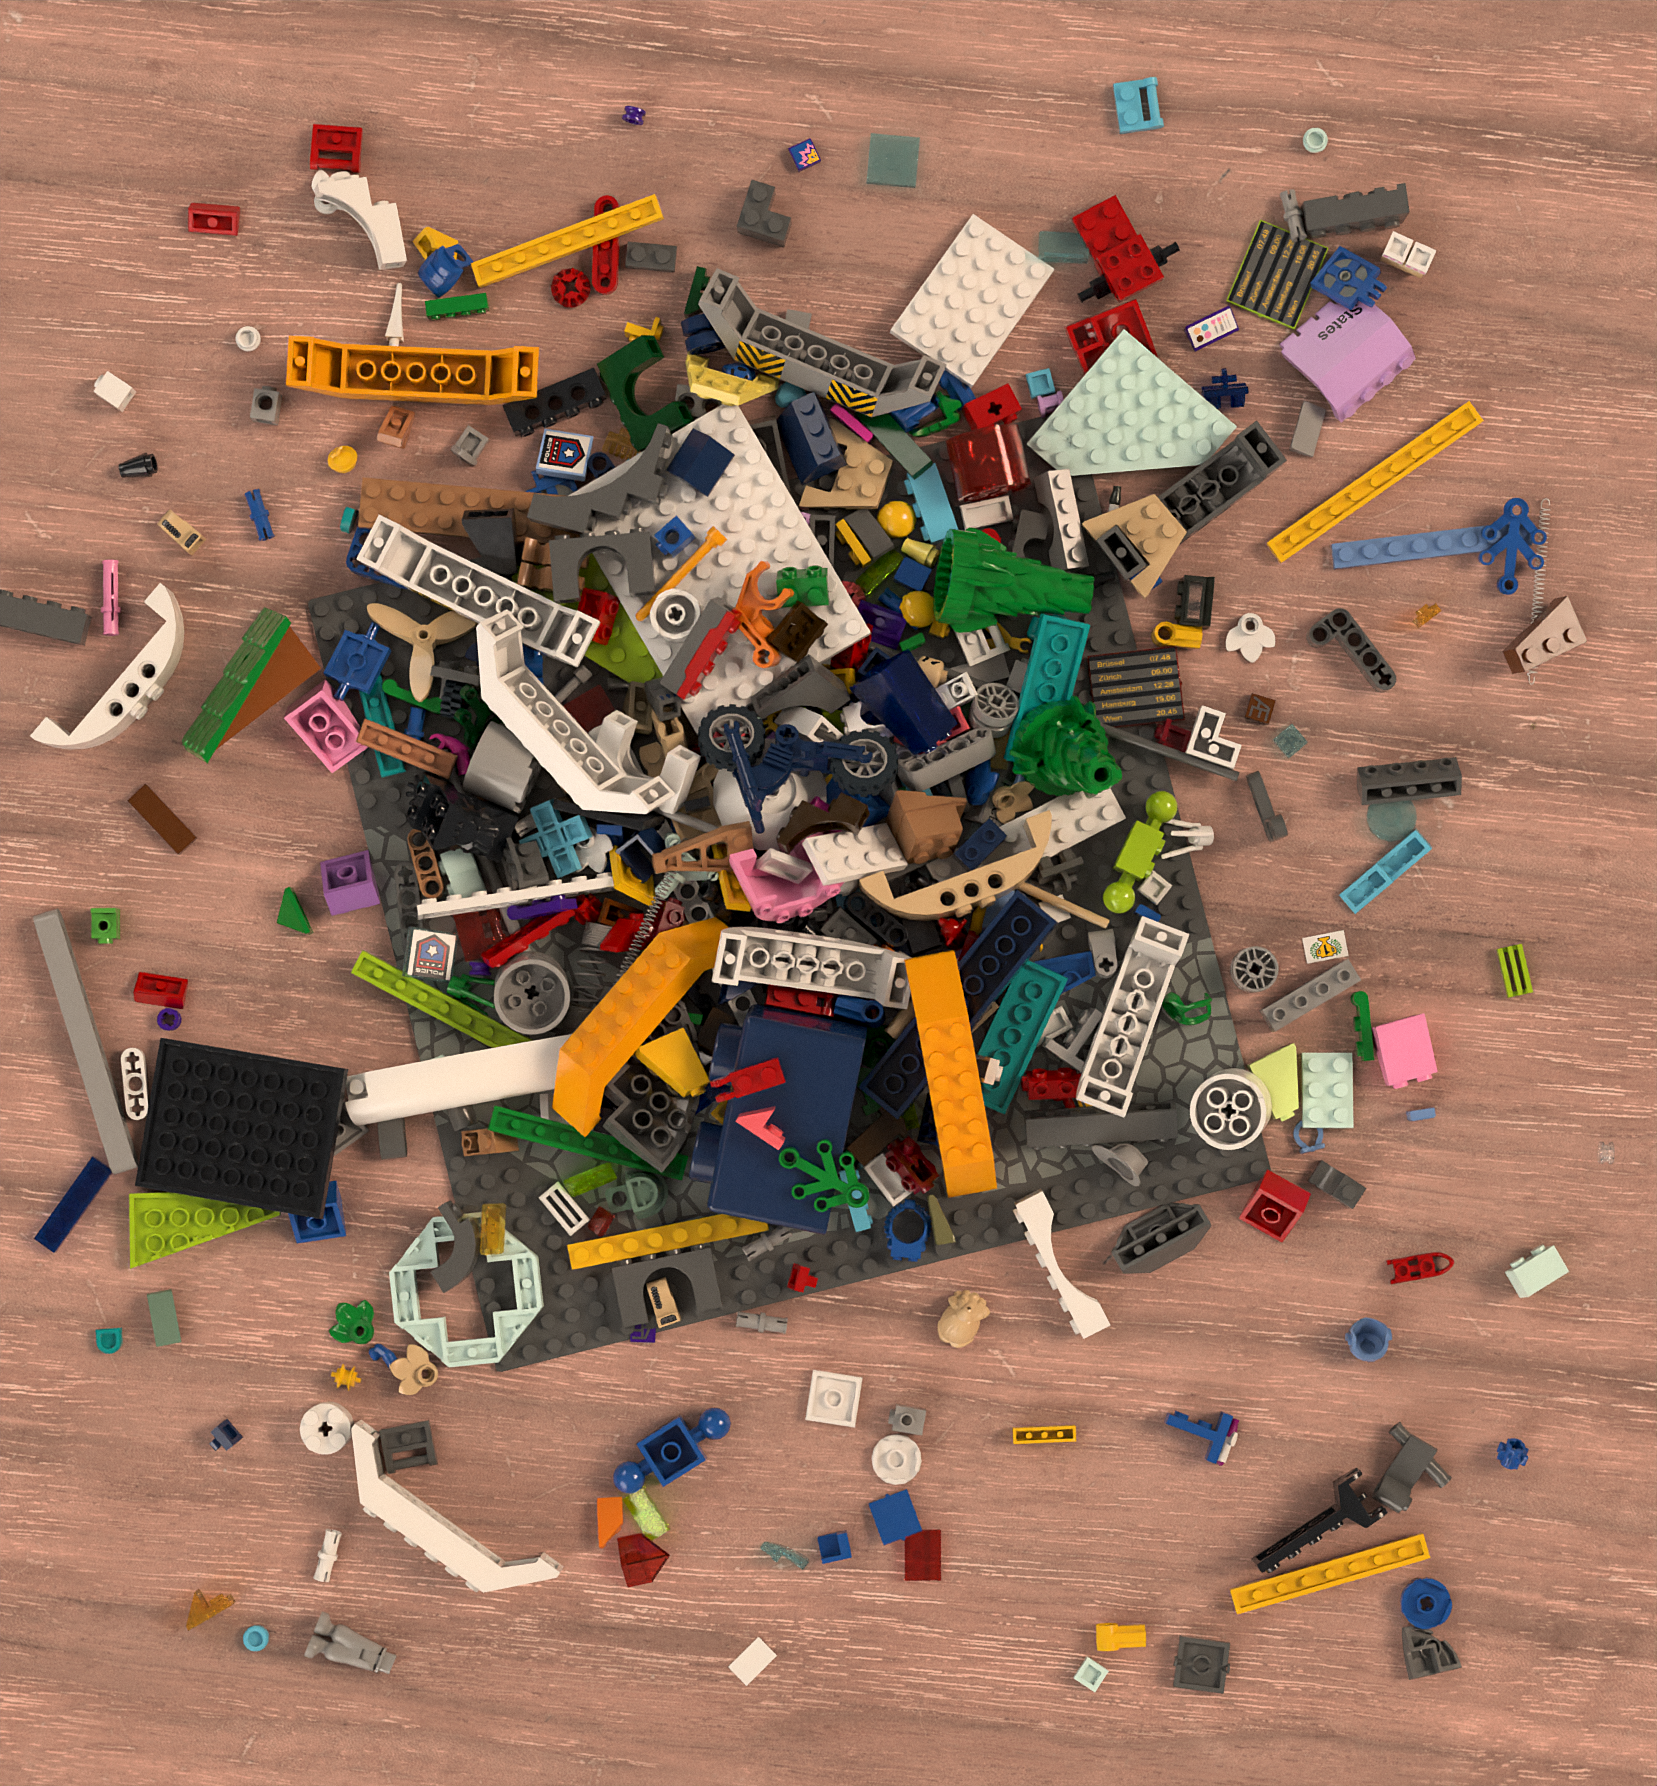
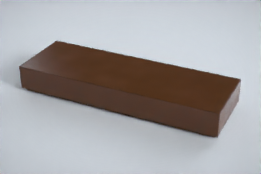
M144 784L127 800L178 855L197 839L191 830L147 784Z

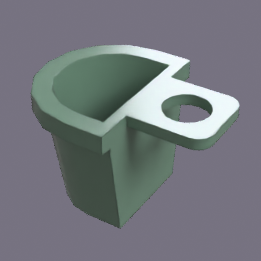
M632 1169L625 1171L626 1184L609 1188L605 1192L610 1212L617 1213L633 1208V1212L639 1220L658 1213L665 1206L668 1198V1185L662 1175ZM621 1191L626 1195L627 1201L623 1206H616L613 1203L612 1197L614 1193Z

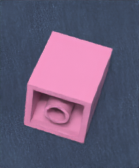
M1425 1014L1413 1015L1371 1028L1373 1044L1386 1086L1393 1085V1088L1397 1089L1407 1086V1080L1417 1078V1081L1421 1082L1432 1079L1431 1074L1437 1072Z

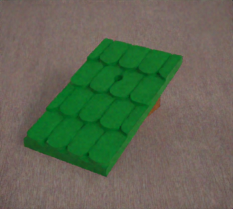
M266 607L262 609L242 637L244 642L225 666L223 677L202 704V712L182 739L184 748L208 764L215 750L321 669L290 627L291 622L285 615Z

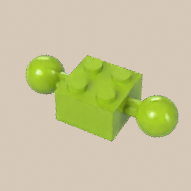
M1157 791L1151 794L1145 806L1146 813L1149 816L1146 823L1136 821L1131 827L1112 868L1122 873L1119 881L1108 885L1103 894L1104 904L1111 912L1125 913L1132 908L1135 902V893L1132 889L1135 880L1141 881L1144 877H1149L1155 863L1151 862L1153 856L1160 854L1166 842L1162 839L1164 833L1159 831L1162 823L1174 818L1178 808L1175 797L1169 792Z

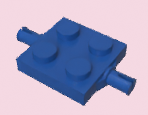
M371 622L365 635L355 634L348 630L344 631L323 672L326 677L336 680L340 684L334 695L336 699L343 701L349 688L357 689L367 694H370L391 653L390 648L379 644L375 640L381 628L378 624Z

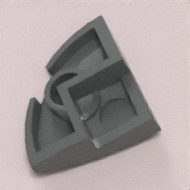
M1416 1626L1402 1628L1403 1653L1409 1680L1459 1669L1462 1666L1451 1645L1446 1640L1441 1642L1432 1636L1433 1631Z

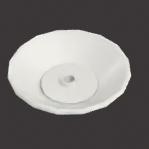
M765 739L763 754L760 759H756V763L751 767L757 766L762 762L770 744H775V739ZM722 768V770H719L713 782V805L722 826L750 821L753 848L757 850H769L770 848L779 850L776 838L780 829L786 827L790 821L789 816L795 806H799L802 800L810 803L816 796L826 802L827 784L820 771H810L807 777H802L800 771H792L785 785L783 784L774 795L765 797L762 804L763 809L761 810L765 831L762 834L755 832L736 778L727 769Z

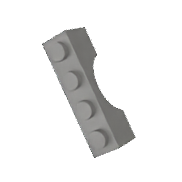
M1070 470L1047 471L1035 477L1034 483L1038 502L1048 508L1054 525L1053 543L1049 549L1051 566L1069 573L1088 567L1089 563Z

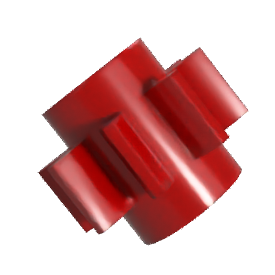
M591 893L587 897L584 894L575 898L577 909H573L575 915H573L574 919L581 925H584L586 921L596 922L601 912L599 907L602 903Z

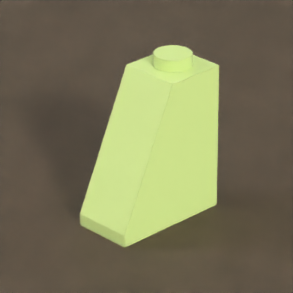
M1291 1043L1247 1065L1249 1071L1260 1078L1269 1091L1273 1119L1280 1118L1281 1121L1295 1115L1293 1111L1299 1108L1297 1054L1295 1044Z

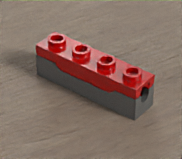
M720 597L710 599L661 679L660 684L683 700L692 696L695 697L703 686L700 683L705 675L708 676L714 669L715 663L713 661L716 656H720L727 648V638L730 634L733 635L740 627L741 622L739 619L743 613L734 609L733 606Z

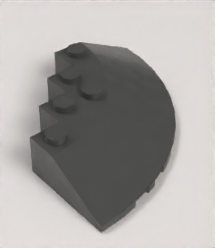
M679 1000L640 1046L684 1027L701 1062L694 1024L689 1018L684 1002ZM634 1052L604 1088L603 1094L618 1108L606 1120L603 1127L622 1145L660 1172H663L685 1142L693 1124L700 1095L692 1097L690 1094L682 1097L643 1064Z

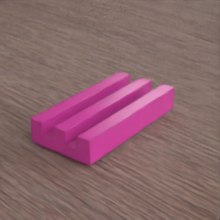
M838 403L830 409L831 414L854 434L869 444L873 441V434Z

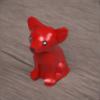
M941 917L938 919L937 923L941 927V933L944 937L943 941L952 950H958L964 945L967 931L964 928L967 922L966 919L959 922L951 918L944 919Z

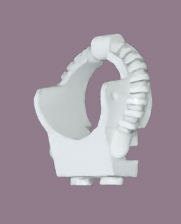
M875 694L864 697L858 703L851 702L840 713V720L845 724L844 734L846 736L850 735L851 731L862 732V729H867L869 732L877 731L882 737L890 738L896 733L902 722L900 711H895V708L890 703L884 702L883 699L879 700ZM878 709L886 712L889 716L891 715L892 721L887 728L885 724L873 726L866 724L861 719V716L869 710Z

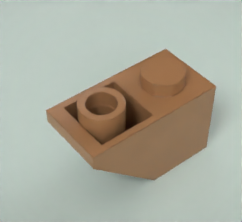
M488 1129L461 1131L464 1156L519 1151L518 1138L489 1131Z

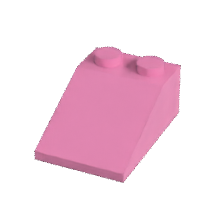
M325 679L289 705L284 719L333 773L368 747L356 742L361 727L344 700L340 701V699L338 700L334 697L336 690Z

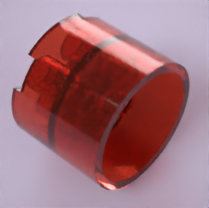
M1004 424L980 428L946 440L945 443L958 501L963 500V498L964 502L992 499L998 495L1009 493L1011 489L1012 493L1031 486L1018 425Z

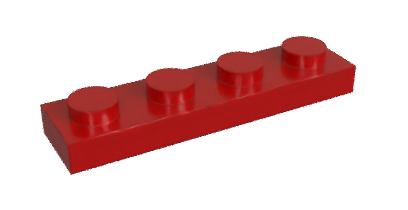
M568 910L537 917L480 954L484 963L491 968L500 967L508 961L509 957L527 950L529 944L535 940H541L548 936L549 931L553 928L568 923L570 917L575 915L574 910Z

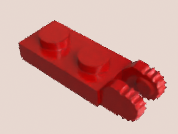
M776 1057L729 1072V1075L714 1079L710 1084L711 1087H720L726 1083H732L734 1090L720 1093L715 1097L716 1102L719 1103L783 1084L786 1080L779 1059Z

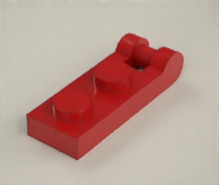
M768 984L764 1005L834 1018L833 1006L834 1001H837L838 994ZM817 998L825 999L823 1007L816 1006Z

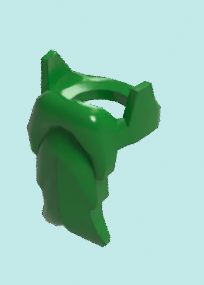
M940 390L934 392L943 415L910 430L909 433L914 437H927L941 430L948 429L950 425L957 423L961 419V414L955 411L962 406L960 400L951 399L950 396L943 395Z

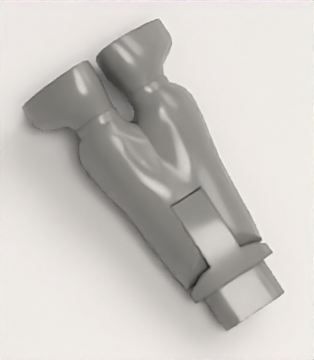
M323 1611L314 1633L329 1636L333 1641H326L313 1634L304 1655L305 1657L313 1658L318 1653H323L328 1660L349 1664L369 1671H374L375 1669V1673H378L379 1670L386 1674L390 1673L397 1656L387 1652V1648H383L381 1645L363 1637L343 1624H332L330 1615Z

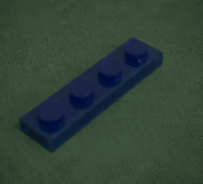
M92 1156L34 1239L53 1253H56L112 1175L110 1167Z

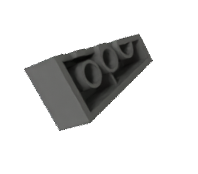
M1406 183L1397 184L1396 190L1387 191L1385 187H1379L1368 192V195H1363L1362 192L1357 191L1344 195L1341 200L1335 195L1304 201L1301 205L1304 230L1306 235H1311L1312 238L1325 237L1326 233L1336 232V235H1345L1351 233V230L1360 229L1361 232H1369L1375 230V227L1385 226V229L1397 228L1404 222L1410 212Z

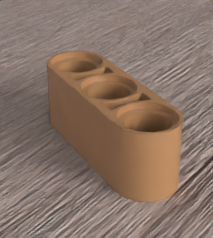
M413 829L408 834L407 839L420 890L429 899H439L444 895L445 884L438 865L436 851L431 848L427 840L423 846L417 847L414 844V837L422 832ZM425 857H430L433 861L432 867L427 871L422 870L420 867L421 860ZM431 881H436L439 884V890L434 895L428 894L426 889Z

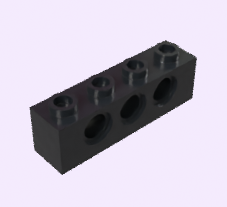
M591 368L538 390L537 398L509 402L502 406L515 436L520 435L522 438L535 432L534 429L540 426L548 428L557 424V419L566 416L567 419L579 415L580 410L584 408H597L603 405V401L607 398L595 368ZM578 389L585 392V397L579 401L572 398L573 392ZM553 399H560L562 401V406L558 410L549 408V404ZM529 409H538L539 416L536 419H528L526 413Z

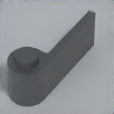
M1411 1434L1378 1482L1372 1498L1396 1513H1400L1402 1510L1407 1511L1412 1502L1410 1497L1411 1489L1438 1449Z

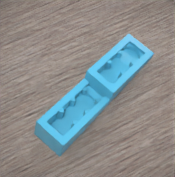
M1416 828L1340 893L1339 896L1356 914L1432 849V846Z

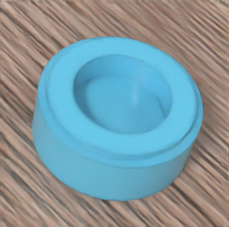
M261 1625L249 1627L243 1635L244 1645L251 1651L264 1649L269 1642L267 1629Z

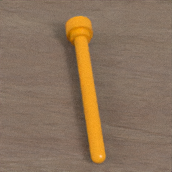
M712 526L706 532L708 534L705 537L706 541L636 613V619L643 621L650 614L651 607L660 593L674 589L713 547L715 549L718 545L721 547L728 539Z

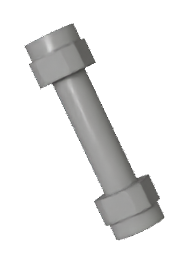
M581 665L573 672L575 676L554 696L560 704L581 683L585 684L592 676V673L585 666Z

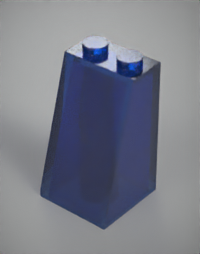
M909 649L876 664L867 674L849 687L851 692L913 755L923 751L925 754L932 752L938 747L937 742L948 738L952 734L950 730L958 724Z

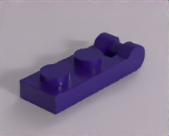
M556 895L550 897L551 901L546 902V899L531 901V905H511L507 909V916L511 920L533 919L577 909L576 899H566L565 895Z

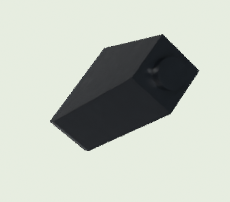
M514 508L465 510L462 517V525L489 570L502 577L517 574L520 558Z

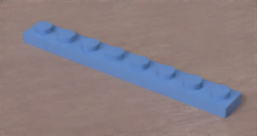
M1509 523L1497 531V536L1493 540L1483 539L1481 530L1484 526L1334 543L1331 544L1333 568L1335 570L1482 552L1488 550L1508 533ZM1520 524L1519 534L1531 546V535ZM1491 528L1486 529V537H1492L1493 530Z

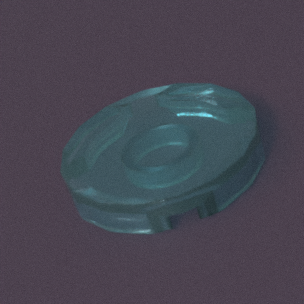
M1409 800L1370 804L1366 819L1373 835L1380 840L1393 842L1402 840L1412 832L1416 824L1417 815L1413 803Z

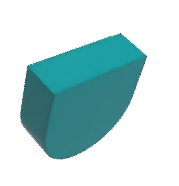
M349 507L344 509L340 523V530L342 532L351 533L358 510Z
M122 1327L96 1329V1344L101 1352L112 1354L121 1348L123 1344Z

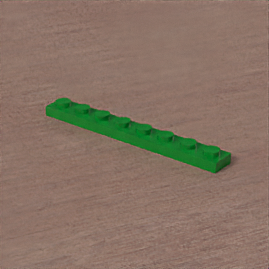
M499 1106L493 1107L488 1126L489 1131L681 1181L688 1160V1156L677 1153L665 1170L660 1172L622 1145L613 1136L590 1131L584 1137L571 1125Z

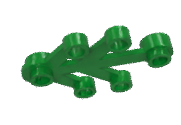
M822 1139L817 1144V1151L822 1156L825 1171L801 1158L798 1150L794 1147H785L781 1150L779 1162L784 1168L791 1169L797 1167L820 1180L806 1185L796 1183L791 1191L795 1199L801 1200L806 1195L834 1188L842 1194L829 1198L823 1195L818 1196L814 1201V1208L818 1212H825L828 1208L846 1203L853 1208H860L868 1202L869 1190L866 1185L858 1182L854 1168L855 1157L851 1152H843L839 1158L840 1165L845 1168L847 1184L838 1178L831 1153L832 1143L828 1139ZM822 1143H827L829 1145V1150L825 1152L820 1149V1145ZM786 1153H793L794 1159L792 1161L786 1160ZM844 1156H850L852 1162L850 1164L843 1163L842 1158ZM797 1187H801L804 1189V1194L796 1195L794 1190ZM855 1190L860 1191L862 1194L858 1199L852 1196V1192ZM824 1200L827 1205L824 1208H819L817 1202Z

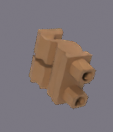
M526 537L522 555L524 562H521L517 584L529 590L536 588L540 591L553 592L549 543L541 545L537 540ZM589 555L584 559L580 568H588ZM533 565H544L545 567L537 569ZM579 577L580 592H582L585 586V578Z

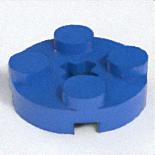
M1429 1577L1412 1580L1404 1588L1400 1599L1401 1611L1412 1625L1421 1629H1431L1443 1624L1448 1619L1452 1609V1601L1446 1587L1436 1579ZM1426 1596H1429L1430 1602L1433 1605L1431 1608L1426 1607L1425 1610H1422V1604L1419 1602L1421 1598L1425 1599Z

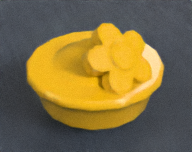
M350 446L336 447L328 455V465L338 473L350 472L356 465L357 452Z

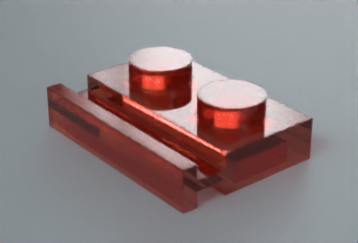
M600 684L563 706L587 734L592 729L602 725L604 718L615 711Z
M922 1529L923 1531L906 1537L904 1541L905 1581H941V1529Z

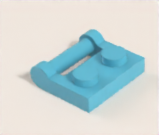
M1157 77L1113 84L1120 134L1164 127L1163 118H1160L1156 90L1158 86ZM1141 89L1147 90L1151 117L1149 121H1144L1139 91Z

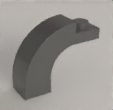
M452 1201L445 1202L438 1209L453 1232L454 1250L445 1263L431 1271L443 1293L453 1289L468 1277L475 1267L480 1251V1236L474 1218L470 1217L463 1221L461 1218L463 1216L461 1208L457 1203L453 1204Z

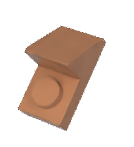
M391 406L378 431L377 441L405 449L415 412Z

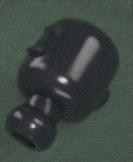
M705 880L700 885L698 890L699 898L705 903H710V910L718 919L733 927H744L755 918L756 915L752 908L750 912L726 909L721 885L716 881Z

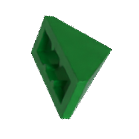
M292 887L285 888L277 923L310 935L314 932Z

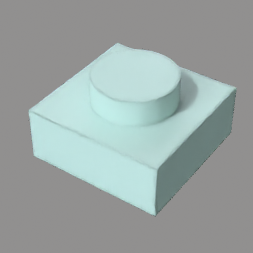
M1087 1656L1073 1678L1093 1692H1096L1109 1671Z

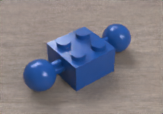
M709 1408L701 1414L698 1425L691 1430L686 1425L682 1416L679 1415L639 1440L637 1446L645 1459L639 1463L627 1461L618 1465L613 1474L616 1488L626 1494L635 1493L643 1487L645 1476L651 1472L655 1473L659 1482L664 1487L707 1459L698 1443L705 1438L711 1440L723 1438L730 1430L731 1422L728 1414L720 1408Z

